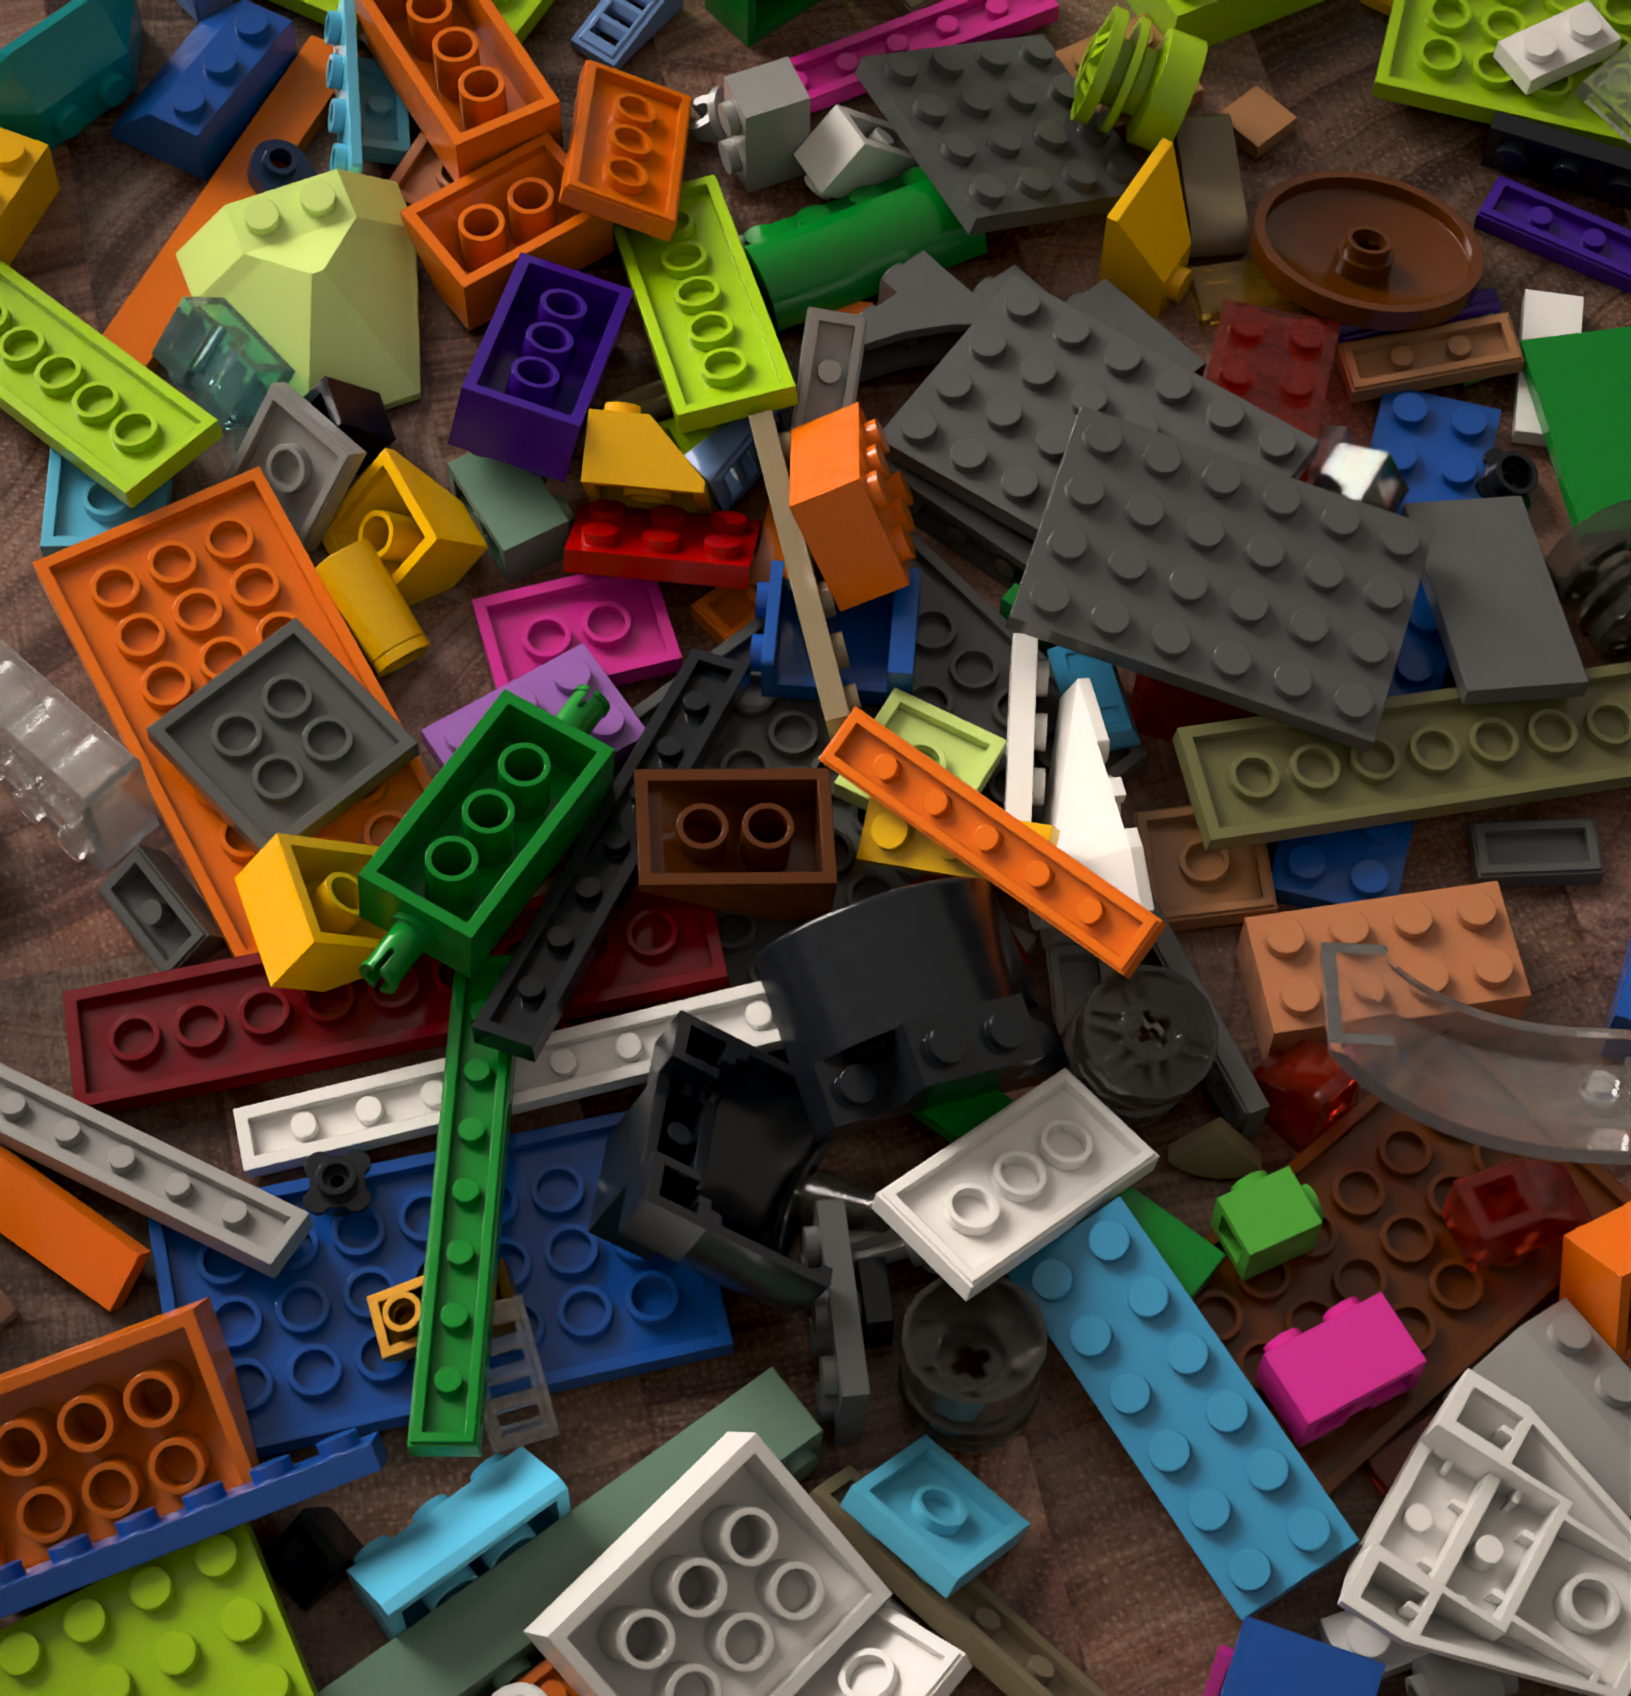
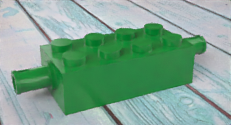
M584 684L576 686L571 697L557 715L554 716L504 689L358 874L359 916L388 932L368 959L364 960L359 967L361 976L370 986L375 988L383 977L385 981L380 987V992L385 994L395 993L399 983L422 953L433 957L470 979L473 977L595 815L613 785L615 749L590 736L598 723L610 711V704L601 692L596 689L588 702H586L584 699L591 691V686Z

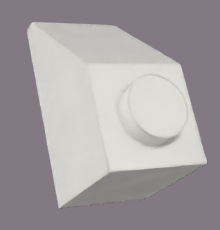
M837 104L793 154L806 172L804 181L816 195L825 200L842 198L858 187L882 183L900 176L909 168L919 166L888 121Z

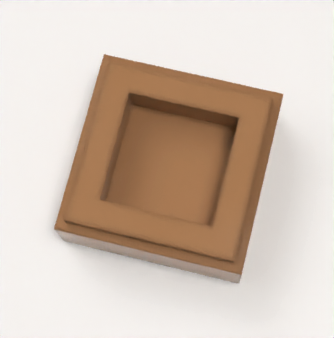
M1258 85L1218 113L1230 114L1235 144L1255 160L1294 132L1297 117Z

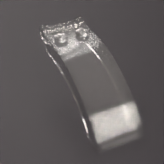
M1321 942L1319 952L1328 1053L1351 1078L1371 1094L1397 1111L1428 1127L1487 1148L1555 1161L1631 1165V1030L1548 1025L1493 1014L1449 998L1421 983L1391 960L1388 956V948L1385 945Z

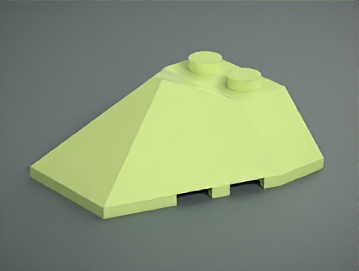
M334 169L224 205L176 253L178 264L196 309L206 320L210 319L228 339L229 346L240 358L243 357L259 374L268 390L272 383L286 382L304 397L324 376L379 392L385 410L421 399L417 250L401 220L400 211L406 208L407 205L396 181Z

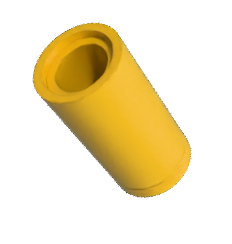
M361 539L343 547L324 559L315 568L317 575L378 677L401 669L431 648V643L369 539Z

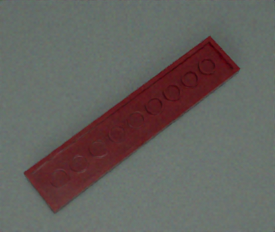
M637 882L558 1023L730 988L714 908L639 892ZM548 894L531 898L489 955L514 954ZM257 952L64 991L62 993L73 1098L104 1114H110L447 1045L454 969L422 953L393 994L380 992V987L385 981L383 977L375 988L362 978L326 992L271 987L260 953Z

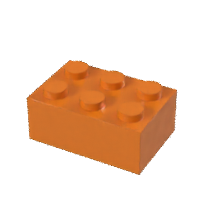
M859 402L791 429L789 508L840 612L910 585L909 560L916 558L915 548L909 535L910 532L915 531L913 518L908 508L914 505L912 492L901 470L894 473L891 472L884 455L890 453L885 433L876 418L867 421Z

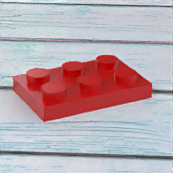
M610 499L596 500L590 504L581 503L564 548L563 572L748 590L760 542L761 521L747 519L744 514L735 511H718L708 516L687 514L683 508L673 505H659L650 510L626 508L624 503Z

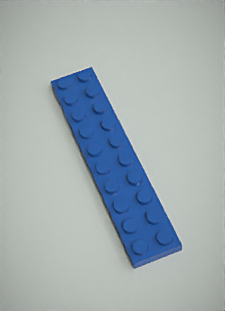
M1414 390L1383 394L1358 501L1401 515L1404 503L1483 498L1479 495L1476 484L1484 475L1485 465L1482 457L1485 452L1494 448L1501 409ZM1421 580L1387 697L1443 688L1448 659ZM1414 820L1278 841L1271 870L1276 901L1306 909L1399 895Z

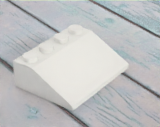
M727 1432L523 1632L580 1696H793L893 1593L757 1433Z

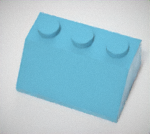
M523 1446L507 1457L504 1453L491 1456L473 1471L470 1476L471 1482L452 1496L448 1497L446 1494H440L423 1504L413 1515L412 1521L414 1523L391 1539L388 1535H383L365 1545L354 1558L355 1564L346 1570L353 1592L387 1639L391 1641L571 1511L568 1487L562 1479Z

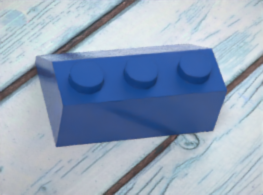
M241 0L205 16L110 129L111 136L207 181L229 154L298 55L292 20L248 0Z

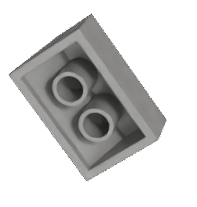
M1565 1297L1521 1325L1472 1370L1530 1406L1631 1520V1369ZM1454 1386L1451 1387L1443 1396L1444 1401L1450 1394Z

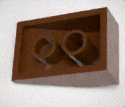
M829 768L634 769L639 892L763 920H813L832 911L837 888V870Z

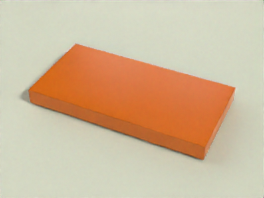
M586 59L579 77L558 203L670 242L677 225L693 98L596 61Z

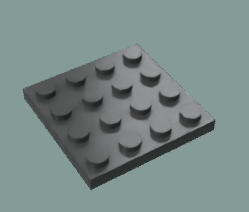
M1044 34L862 56L855 72L859 81L968 235L1110 213L1142 168L1140 162L1134 157L1113 127L1105 134L1097 131L1099 117L1097 110H1095L1087 125H1081L1070 120L1075 93V78L1069 74L1055 55V48Z

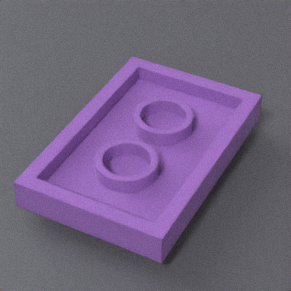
M582 643L421 730L423 744L440 769H442L504 689L556 716L571 697L573 690L580 684L591 686V691L584 699L586 702H588L597 689L606 697L610 704L609 713L606 717L602 718L590 736L615 749L614 766L628 759L645 727L591 652Z

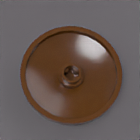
M1334 170L1312 172L1292 177L1279 183L1268 191L1259 202L1249 237L1250 250L1256 266L1268 282L1280 293L1301 307L1322 317L1346 325L1373 330L1408 331L1423 329L1444 323L1456 317L1468 307L1475 297L1484 269V252L1480 240L1468 222L1452 207L1413 185L1389 177L1358 171Z

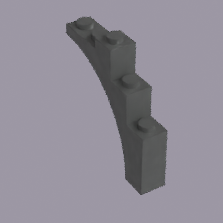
M924 250L904 264H894L885 272L880 280L877 306L871 305L859 314L869 317L859 383L901 369L939 364L1014 274L1038 288L1044 289L1015 264L995 278L990 276L983 279L973 292ZM1106 278L1086 292L1083 290L1075 292L1066 301L1071 306L1203 377L1206 362Z

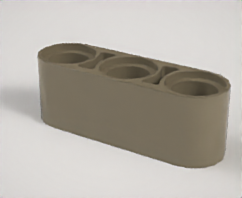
M1229 113L1185 115L1180 129L1173 140L1191 238L1189 258L1244 256L1248 247V219L1231 116Z

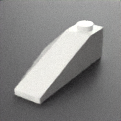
M1090 678L1077 679L1060 697L1041 824L1052 825L1060 830L1057 843L1059 849L1152 912L1154 911V904L1137 827L1124 829L1120 816L1121 803L1124 802L1127 795L1122 778L1108 775L1104 765L1108 760L1110 741ZM1028 908L1029 919L1033 929L1040 930L1043 949L1045 946L1078 944Z

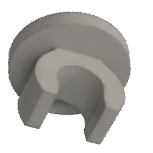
M724 85L716 86L711 89L709 95L699 96L692 101V107L701 119L689 123V132L698 143H708L716 138L725 140V132L718 115V103L724 102Z

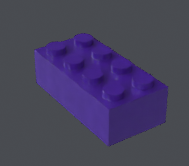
M521 252L462 385L448 444L467 450L476 456L488 457L527 470L534 475L549 477L565 483L587 426L588 410L594 409L618 347L634 290Z

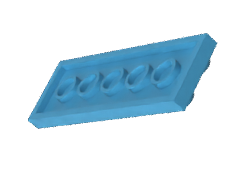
M1120 1196L1007 1273L1242 1622L1246 1615L1253 1618L1361 1544L1356 1534Z

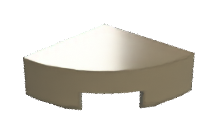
M1220 1116L1168 1144V1162L1178 1169L1195 1176L1211 1179H1232L1262 1170V1152Z

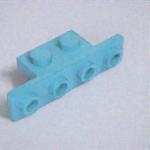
M340 0L337 11H328L324 29L325 44L333 45V54H330L327 64L326 86L327 88L335 89V98H332L329 107L328 131L329 133L337 134V143L333 144L331 152L330 171L340 169L361 174L363 161L393 165L400 164L410 148L408 109L376 60L358 57L354 0Z

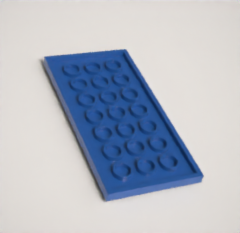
M628 1110L511 1134L509 1137L499 1259L503 1258L511 1268L527 1328L492 1339L486 1408L734 1354V1343L719 1284L663 1258L657 1251L647 1261L588 1232L607 1137ZM436 1150L371 1164V1169L366 1174L367 1190H369L372 1197L371 1204L361 1213H352L344 1217H333L327 1214L316 1216L306 1209L303 1199L309 1191L310 1177L260 1187L259 1189L309 1212L313 1225L311 1231L275 1279L147 1217L162 1314L204 1298H210L235 1365L258 1458L316 1446L318 1442L352 1428H356L359 1436L409 1425L415 1359L386 1363L382 1359L366 1297L424 1275ZM335 1178L332 1180L331 1185L333 1187H340L343 1185L344 1180L342 1178Z

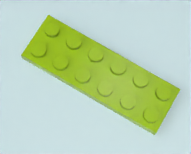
M715 174L682 182L677 225L670 242L613 222L614 241L630 288L634 290L633 297L680 434L712 428L716 425L746 418L756 413L768 410L773 412L799 404L794 379Z
M0 260V408L131 509L224 437L220 424L215 417Z

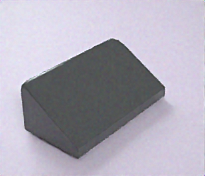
M138 845L97 889L160 972L198 965L226 946L224 938L204 900L170 857L161 850Z

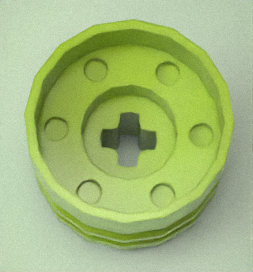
M1114 6L1104 24L1091 38L1081 61L1074 83L1075 93L1070 120L1081 125H1087L1100 103L1102 105L1097 121V131L1104 134L1108 133L1121 113L1128 114L1126 142L1153 152L1162 138L1173 142L1180 129L1204 67L1208 50L1207 41L1171 28L1163 36L1156 49L1148 47L1151 35V19L1144 16L1140 17L1127 39L1125 35L1130 19V11Z

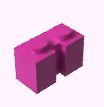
M1382 1292L1362 1302L1356 1296L1347 1298L1333 1306L1323 1315V1323L1304 1333L1298 1327L1286 1330L1273 1338L1264 1347L1265 1353L1263 1354L1255 1379L1299 1448L1346 1424L1348 1418L1367 1407L1369 1410H1372L1417 1385L1427 1360Z

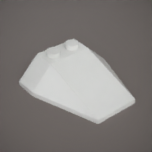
M1468 1368L1411 1449L1349 1563L1337 1605L1403 1646L1587 1696H1628L1631 1691V1520L1530 1406Z

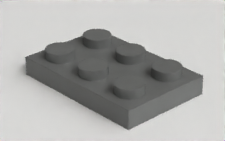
M844 1198L820 1200L816 1202L813 1226L803 1227L802 1229L803 1253L799 1254L798 1263L814 1271H817L822 1265L833 1269L831 1285L820 1297L811 1303L812 1317H807L806 1321L810 1358H819L820 1381L815 1382L816 1412L819 1423L830 1422L833 1446L861 1443L871 1393Z

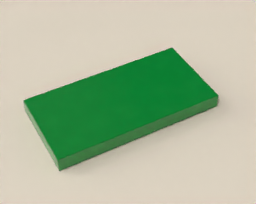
M1631 326L1521 340L1520 348L1525 359L1522 370L1578 547L1631 540Z

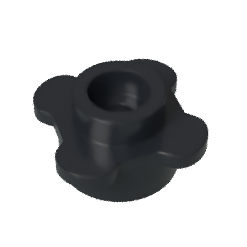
M1499 448L1489 449L1482 457L1485 465L1484 475L1476 484L1479 495L1483 498L1522 496L1526 510H1528L1531 506L1528 494L1538 484V471L1534 462L1520 451L1508 450L1503 452Z
M351 1150L345 1156H328L321 1151L308 1156L304 1162V1171L310 1177L309 1191L303 1199L306 1209L316 1216L327 1214L333 1217H344L352 1213L358 1214L365 1211L372 1200L371 1193L367 1190L366 1174L371 1169L369 1156L361 1150ZM335 1178H342L344 1180L343 1185L340 1187H333L331 1182Z

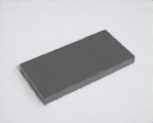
M1522 496L1404 503L1401 516L1435 527L1421 582L1462 704L1473 705L1584 696L1589 680Z

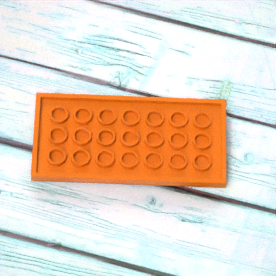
M260 466L32 562L35 573L214 922L222 934L232 957L259 952L234 879L256 856V853L149 741L146 728L295 617L402 726L341 613L317 575L314 564ZM419 755L312 838L381 846L432 781Z

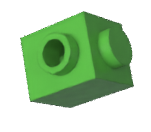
M1287 1166L1269 1175L1266 1170L1255 1171L1237 1181L1232 1186L1231 1192L1217 1198L1210 1226L1243 1282L1313 1250L1323 1223L1324 1214L1314 1190L1308 1184L1300 1185L1290 1166Z

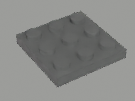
M296 617L146 728L149 741L256 854L276 833L313 837L419 755L418 742Z

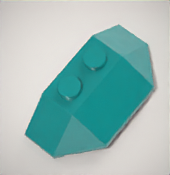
M72 0L0 49V127L49 144L51 151L66 139L76 136L86 125L110 108L120 105L130 94L137 90L143 38V25L137 0Z

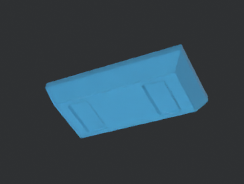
M1061 646L1047 649L1048 659L1060 697L1077 679L1090 678L1109 737V751L1140 745L1141 741L1116 665Z

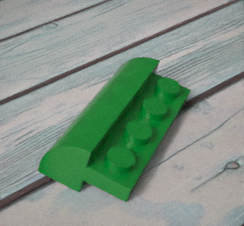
M920 166L909 168L900 176L882 183L858 187L852 190L849 195L831 202L804 207L796 215L772 224L753 226L744 234L739 235L771 322L778 332L805 322L809 307L835 311L879 294V283L885 272L896 263L904 264L923 250L944 268L988 252L985 233L967 234Z

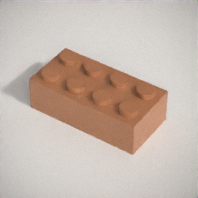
M1498 881L1245 917L1236 950V957L1265 1068L1427 1044L1448 1025L1463 1038L1514 1031L1518 1029L1531 998L1530 988Z

